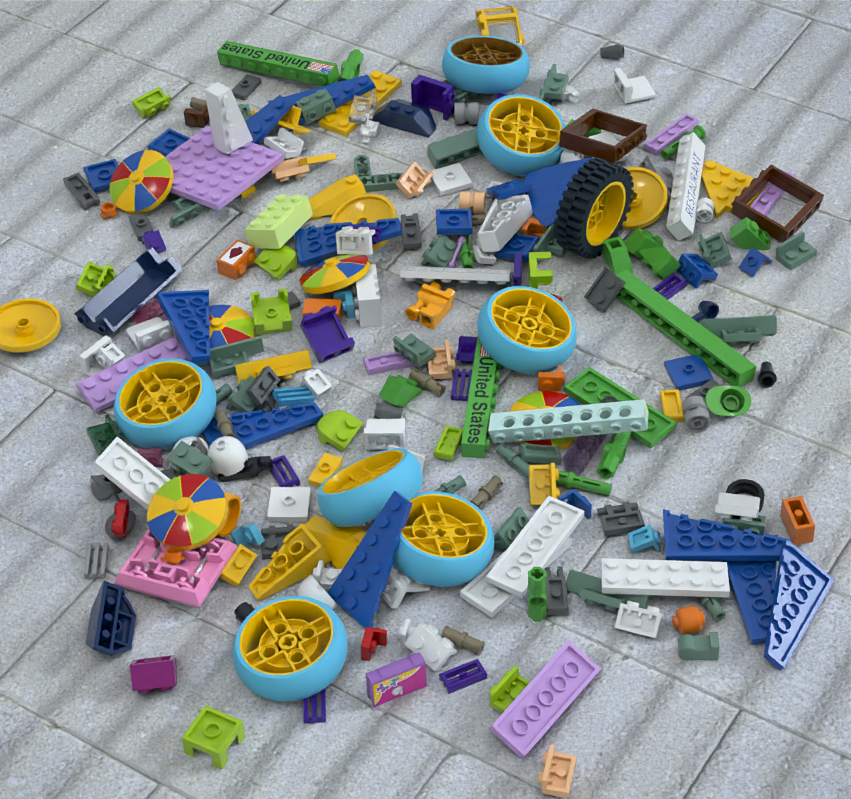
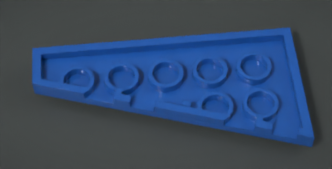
M399 218L380 219L375 223H368L367 221H361L360 224L344 222L325 224L323 227L308 225V228H299L295 233L299 263L303 267L341 255L337 254L336 232L348 225L381 227L382 232L377 243L401 236L403 232Z
M209 289L157 292L156 299L190 362H209Z
M314 402L292 405L290 409L280 410L278 407L272 408V411L269 412L256 410L231 414L228 419L233 424L232 430L236 439L244 445L245 449L316 423L323 417V413ZM213 416L207 428L201 433L208 446L216 439L223 437L217 429L218 423L215 416Z
M397 491L392 493L327 592L335 602L365 628H373V617L375 612H378L380 606L378 602L381 593L385 591L394 563L392 558L395 549L400 544V533L402 528H405L413 504Z
M663 509L666 560H780L782 542L786 538L764 534L763 536L753 534L752 530L744 529V531L733 529L732 525L707 519L695 520L688 518L686 514L678 516L670 514L669 510Z
M722 561L727 562L729 583L751 645L766 643L776 584V561Z

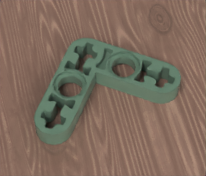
M358 155L354 158L355 174L363 183L366 192L399 189L395 183L403 173L371 175L369 157Z

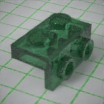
M109 414L105 415V423L87 428V434L99 456L116 437L125 442L122 432H118L116 421L112 420Z

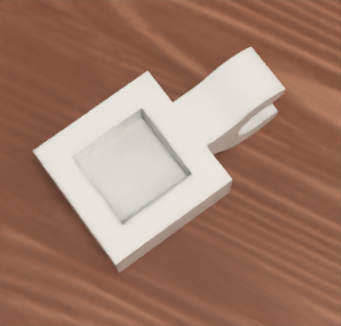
M567 84L560 100L564 101L567 99L570 103L576 104L579 102L576 98L579 93Z
M363 120L359 130L360 135L363 136L362 143H369L371 137L377 136L380 128L379 122Z
M476 238L477 245H473V253L477 262L494 265L496 261L494 253L483 252L480 240Z

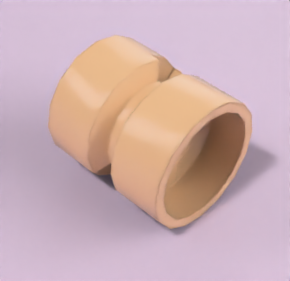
M467 191L460 192L459 209H471V212L475 215L485 213V192H475L474 194Z

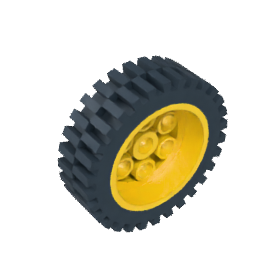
M602 158L590 159L589 163L585 162L583 168L580 167L577 170L578 174L574 173L572 176L573 181L568 182L566 185L568 187L567 191L562 193L564 196L563 200H559L558 205H560V209L556 210L558 217L554 220V224H557L554 227V232H556L555 239H557L556 242L559 246L586 259H594L597 256H601L603 240L619 236L618 231H622L624 227L622 223L623 221L626 222L628 218L626 214L631 209L629 204L633 201V198L630 197L634 194V190L631 189L634 186V182H631L633 177L630 175V171Z

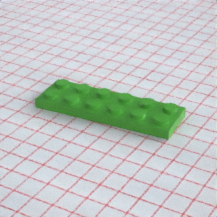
M588 367L564 386L565 393L584 405L641 400L591 367ZM646 403L649 412L648 430L633 431L631 436L652 448L676 429L677 422Z

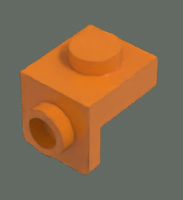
M529 218L527 223L523 224L521 233L541 238L549 226L544 227L538 219Z
M558 365V372H538V391H561V384H565V372H562V365Z

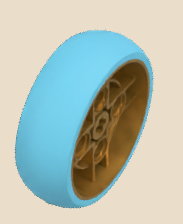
M495 36L459 38L447 46L442 58V70L448 82L459 89L474 93L497 94L515 90L525 82L530 69L528 54L520 44Z

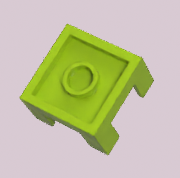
M529 252V287L538 289V285H550L553 282L552 270H537V260L551 259V252Z
M287 288L278 289V296L260 299L259 292L250 293L256 335L292 331Z
M205 705L182 736L184 753L194 757V748L211 755L213 766L223 769L228 762L226 751L236 737L238 744H241L245 738L243 721Z

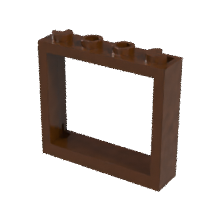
M592 108L560 131L559 147L616 163L646 140L647 125ZM595 127L625 136V138L614 146L583 135Z
M770 165L765 171L762 170L758 178H754L751 181L749 187H745L741 194L735 197L731 203L733 206L731 213L740 219L748 217L751 221L756 222L758 227L766 231L772 238L782 243L791 238L820 208L824 194L777 167ZM768 182L806 203L785 227L746 205Z

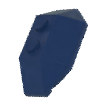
M401 99L389 101L377 109L370 118L371 121L379 122L381 125L427 138L436 130V124L429 107Z
M103 581L92 606L85 644L95 651L115 656L131 650L136 615L125 596L124 589L107 581Z

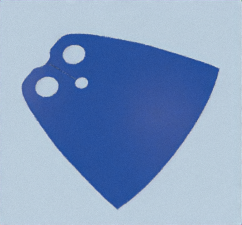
M595 158L565 162L526 174L525 182L531 184L532 188L531 191L527 192V195H529L533 213L544 227L554 223L555 218L558 217L556 210L560 209V205H558L559 200H563L564 196L562 193L567 191L568 187L566 185L568 182L573 181L572 176L574 173L578 174L577 170L580 167L583 168L585 162L589 163L590 159Z

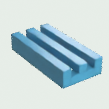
M307 386L274 389L272 393L280 407L314 403L315 396L311 395L312 392L308 391Z

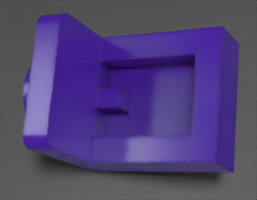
M150 230L142 235L141 242L147 250L153 247L158 254L166 251V246L159 230Z
M459 337L456 360L462 363L474 361L477 337Z

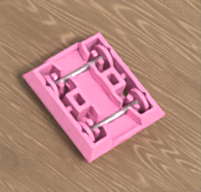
M148 529L118 573L114 584L127 590L200 609L219 579L223 569L235 553L237 545L214 537L201 547L181 550V555H184L185 559L180 560L178 565L167 564V561H161V557H165V550L170 548L158 542L150 529Z

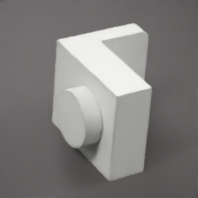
M112 343L106 348L100 347L95 358L101 366L108 368L123 361L125 355Z

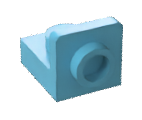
M351 290L334 292V299L342 300L343 312H347L348 319L355 318Z
M244 523L230 533L237 548L240 544L247 547L250 544L260 545L265 541L256 523Z
M651 525L628 533L630 547L634 553L651 546L657 552L661 551V535Z

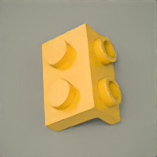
M550 463V465H529L530 506H541L548 496L558 499L560 492L559 488H556V480L559 479V470L555 468V463Z

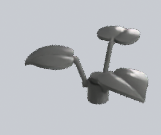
M173 468L160 470L170 480L174 478L175 470ZM103 474L91 475V490L94 497L99 501H104L113 494L118 503L120 499L118 494L123 492V490ZM129 511L126 534L133 528L136 521L133 511ZM115 514L111 515L105 524V532L111 539L120 538L116 537L115 533L111 531L112 521H115L116 518Z

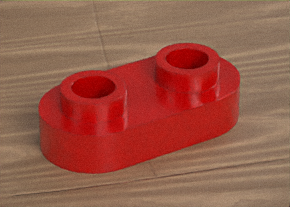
M119 499L118 503H115L114 506L116 518L115 521H112L111 531L115 533L116 537H125L130 510L128 499Z

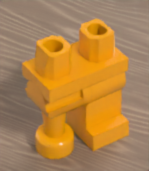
M432 282L430 285L423 284L422 290L417 293L418 301L414 306L410 305L405 310V314L410 320L415 321L420 316V324L433 330L453 308L452 301L455 298V291L448 288L445 291H441V286L436 282Z

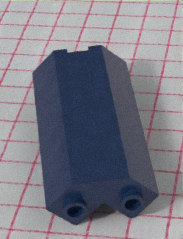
M151 247L74 314L77 316L78 321L86 328L102 336H108L116 331L183 269L172 256L163 261L154 248Z

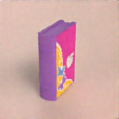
M420 652L365 673L367 696L371 699L373 707L427 686L426 663Z

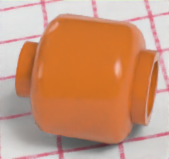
M694 605L678 608L676 616L672 617L674 629H678L682 635L699 633L702 627L705 626L703 611Z

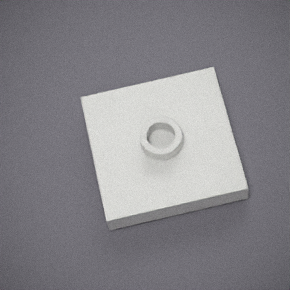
M460 163L431 170L434 172L431 177L432 183L440 196L473 187L471 179Z
M271 487L267 515L268 522H308L311 487Z

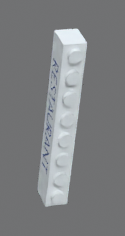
M694 132L684 135L679 140L666 228L678 241L692 235L694 232L705 153L704 143Z

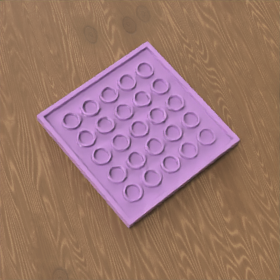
M209 126L204 127L165 157L172 165L174 173L170 192L217 211L285 160L283 153L253 142H249L233 152L225 154L214 147L212 130Z

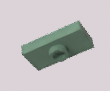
M520 444L519 451L523 462L561 463L562 458L558 446Z

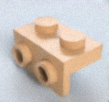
M297 157L282 161L271 171L274 181L284 182L290 180L289 177L296 176V178L305 177V173L310 171L309 166H299L298 161L303 159V157Z
M413 162L395 184L408 199L413 196L418 197L423 193V187L432 181L431 177L434 172L430 171L426 174L416 162Z
M445 339V347L432 348L436 352V357L428 362V371L433 379L452 378V370H455V359H451V357H454L453 346H449V339Z
M550 744L549 751L544 752L542 765L545 766L544 771L540 770L538 784H542V794L569 798L577 756L555 752V745Z

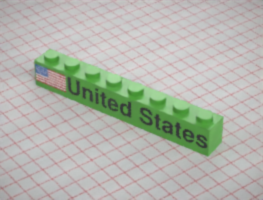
M226 41L217 51L220 65L312 85L326 86L334 84L340 77L337 64L231 41Z
M479 336L477 337L461 441L462 457L485 458L486 450L490 451V439H488V436H490L489 423L491 413H494L492 409H496V397L494 395H498V384L496 382L500 381V370L498 368L501 369L502 366L485 351Z

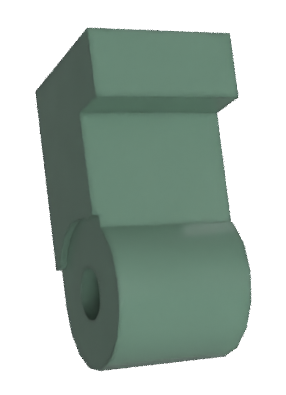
M709 632V636L687 634L678 638L679 656L682 659L718 660L720 648L718 632Z

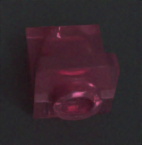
M161 448L137 449V453L154 467H163Z

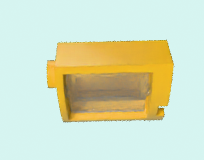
M514 6L475 10L477 26L479 29L482 28L480 30L481 36L501 37L514 41L521 46L525 43L524 34H521L518 10Z

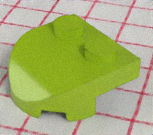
M283 245L280 249L265 248L253 262L280 281L289 270L295 271L298 265V256L292 248Z
M88 261L75 289L89 296H95L116 277L114 268L108 264L103 268Z
M344 410L331 411L324 415L317 423L318 439L323 445H326L328 442L344 452L364 423Z

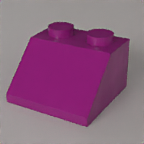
M176 655L133 660L130 664L132 691L138 690V694L150 693L151 689L160 688V691L172 690V686L177 685Z

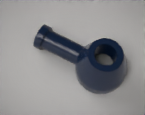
M702 301L698 306L700 312L691 318L697 322L703 318L714 319L719 313V306L712 301Z

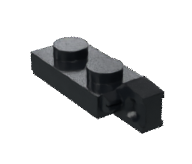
M271 456L248 458L244 462L242 470L230 476L218 473V478L220 482L259 476V473L262 471L273 469Z

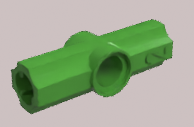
M354 49L350 52L347 60L342 62L341 73L337 82L359 76L360 65L364 58L360 50Z
M631 432L613 433L610 441L605 443L602 459L597 468V474L602 478L609 479L614 477L619 463H623Z
M533 567L528 571V617L533 619V621H541L546 617L547 572L541 567Z

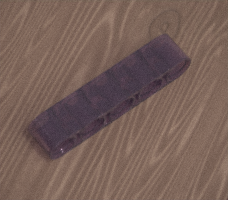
M606 396L600 403L618 402V400L613 396ZM607 434L576 437L563 457L565 472L570 473L573 471L576 473V476H580Z

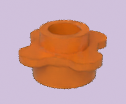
M112 202L102 204L100 216L102 218L117 216V206Z
M167 549L165 550V557H161V561H167V564L178 565L180 560L185 559V556L181 555V550Z

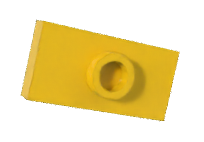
M324 453L310 475L308 484L320 487L327 478L339 470L343 463V458Z

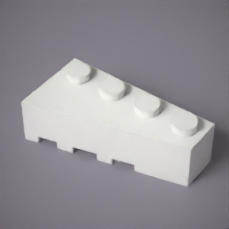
M219 82L206 88L205 95L214 147L225 154H229L251 142L253 138L231 89Z
M529 195L494 200L478 232L483 252L494 253L501 250L530 218L533 210Z
M370 264L369 271L361 279L352 283L356 284L352 285L353 296H357L354 297V308H358L355 310L356 321H360V328L382 326L376 264Z

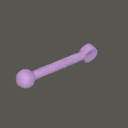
M463 236L458 239L459 244L451 262L448 263L449 268L455 267L454 262L462 244L466 241Z

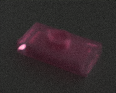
M154 299L134 313L132 318L136 324L155 317H160L164 312L157 299Z

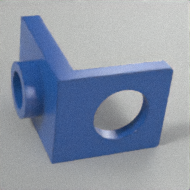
M751 247L740 264L739 269L754 277L764 260L772 263V260Z
M575 489L558 498L562 502L568 499L567 504L583 510L584 516L587 519L591 518L592 504Z

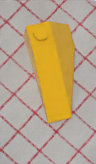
M354 174L342 178L311 197L309 201L313 215L308 220L322 219L324 216L333 215L337 208L352 197L366 194L364 185L357 175Z
M316 515L305 524V527L332 558V566L335 569L344 568L367 533L354 526L337 527L326 518Z
M303 523L284 538L282 547L278 552L275 551L272 554L270 563L267 567H263L248 586L259 601L312 575L313 569L318 566L319 560H323L324 566L332 560Z

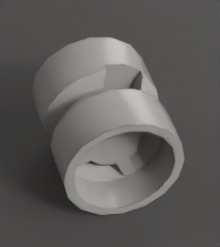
M464 102L455 103V124H464L466 121L469 124H478V102H469L468 105H465Z
M701 396L686 398L682 403L686 429L694 433L705 431L710 426V417L705 398Z

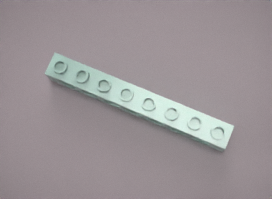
M645 399L491 413L489 434L493 444L645 431L648 430L649 412Z

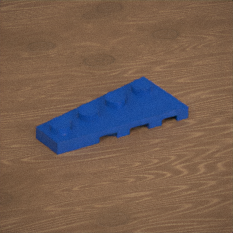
M279 95L246 120V125L253 138L251 142L259 144L293 106L292 103Z

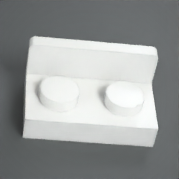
M351 226L342 227V230L336 232L337 254H373L372 235L375 234V230H369V227H360L358 229H353Z
M627 600L626 604L620 603L614 628L657 639L664 614L659 613V608L647 606V609L639 608V603Z

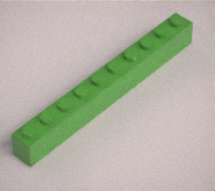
M625 270L616 274L626 282L616 297L690 354L697 355L704 360L706 366L731 385L742 387L754 380L756 365L630 271Z

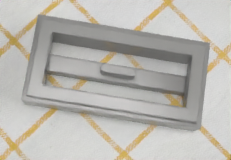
M104 542L103 545L96 543L95 546H92V543H87L84 567L85 579L105 578L109 549L108 542ZM92 551H95L92 573L90 574ZM99 551H103L100 573H97Z

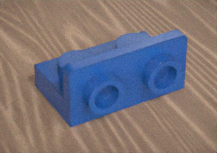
M682 253L678 260L681 266L677 271L694 288H698L702 280H716L718 273L698 254Z

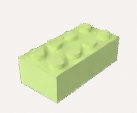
M281 194L276 196L244 229L248 244L253 245L255 248L280 249L313 215L308 196H301L299 194L293 196Z

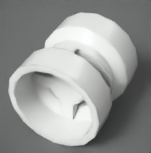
M702 198L698 200L696 219L699 222L707 223L712 220L714 202L711 199Z

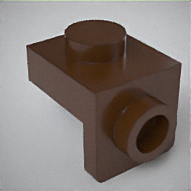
M204 105L202 110L186 108L184 111L185 125L204 128L207 122L210 121L207 105Z

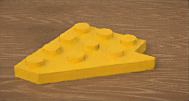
M707 160L702 167L701 181L708 199L714 202V215L716 218H719L725 211L731 213L733 207L731 203L736 196L741 194L745 187L750 186L754 178L714 161ZM768 183L746 205L750 206Z

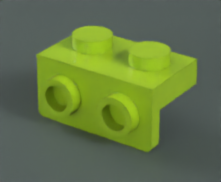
M158 87L132 100V105L142 118L150 117L160 109L164 110L169 107L171 95H165L161 88Z
M514 666L510 671H506L502 680L497 685L492 686L489 691L490 707L500 713H503L530 683L529 680L519 675V667Z

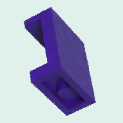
M420 74L411 82L412 103L443 113V120L446 121L454 114L455 93L453 85Z
M326 306L315 314L308 313L303 317L300 324L319 364L352 351L355 345L353 338H348L336 315V306Z

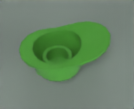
M716 386L707 392L705 402L708 409L715 415L739 416L749 410L751 397L746 389L739 386Z

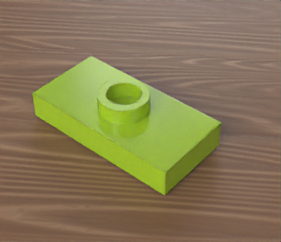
M446 425L435 447L433 457L452 461L462 441L463 429Z

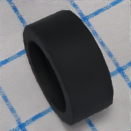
M738 479L727 487L726 493H746L759 497V512L762 510L765 494L763 488L757 482L748 479Z

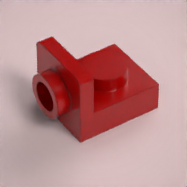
M366 627L361 643V660L370 661L372 653L376 652L377 645L387 646V630Z

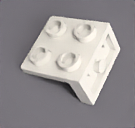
M621 68L614 69V86L625 104L647 100L656 96L645 76L628 79L626 73H623Z
M367 419L366 428H364L365 450L388 449V446L391 444L404 448L405 419Z
M393 563L385 591L381 593V596L391 609L398 608L406 592L430 591L432 587L406 576Z

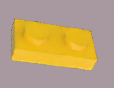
M240 544L223 569L220 578L237 588L257 554Z

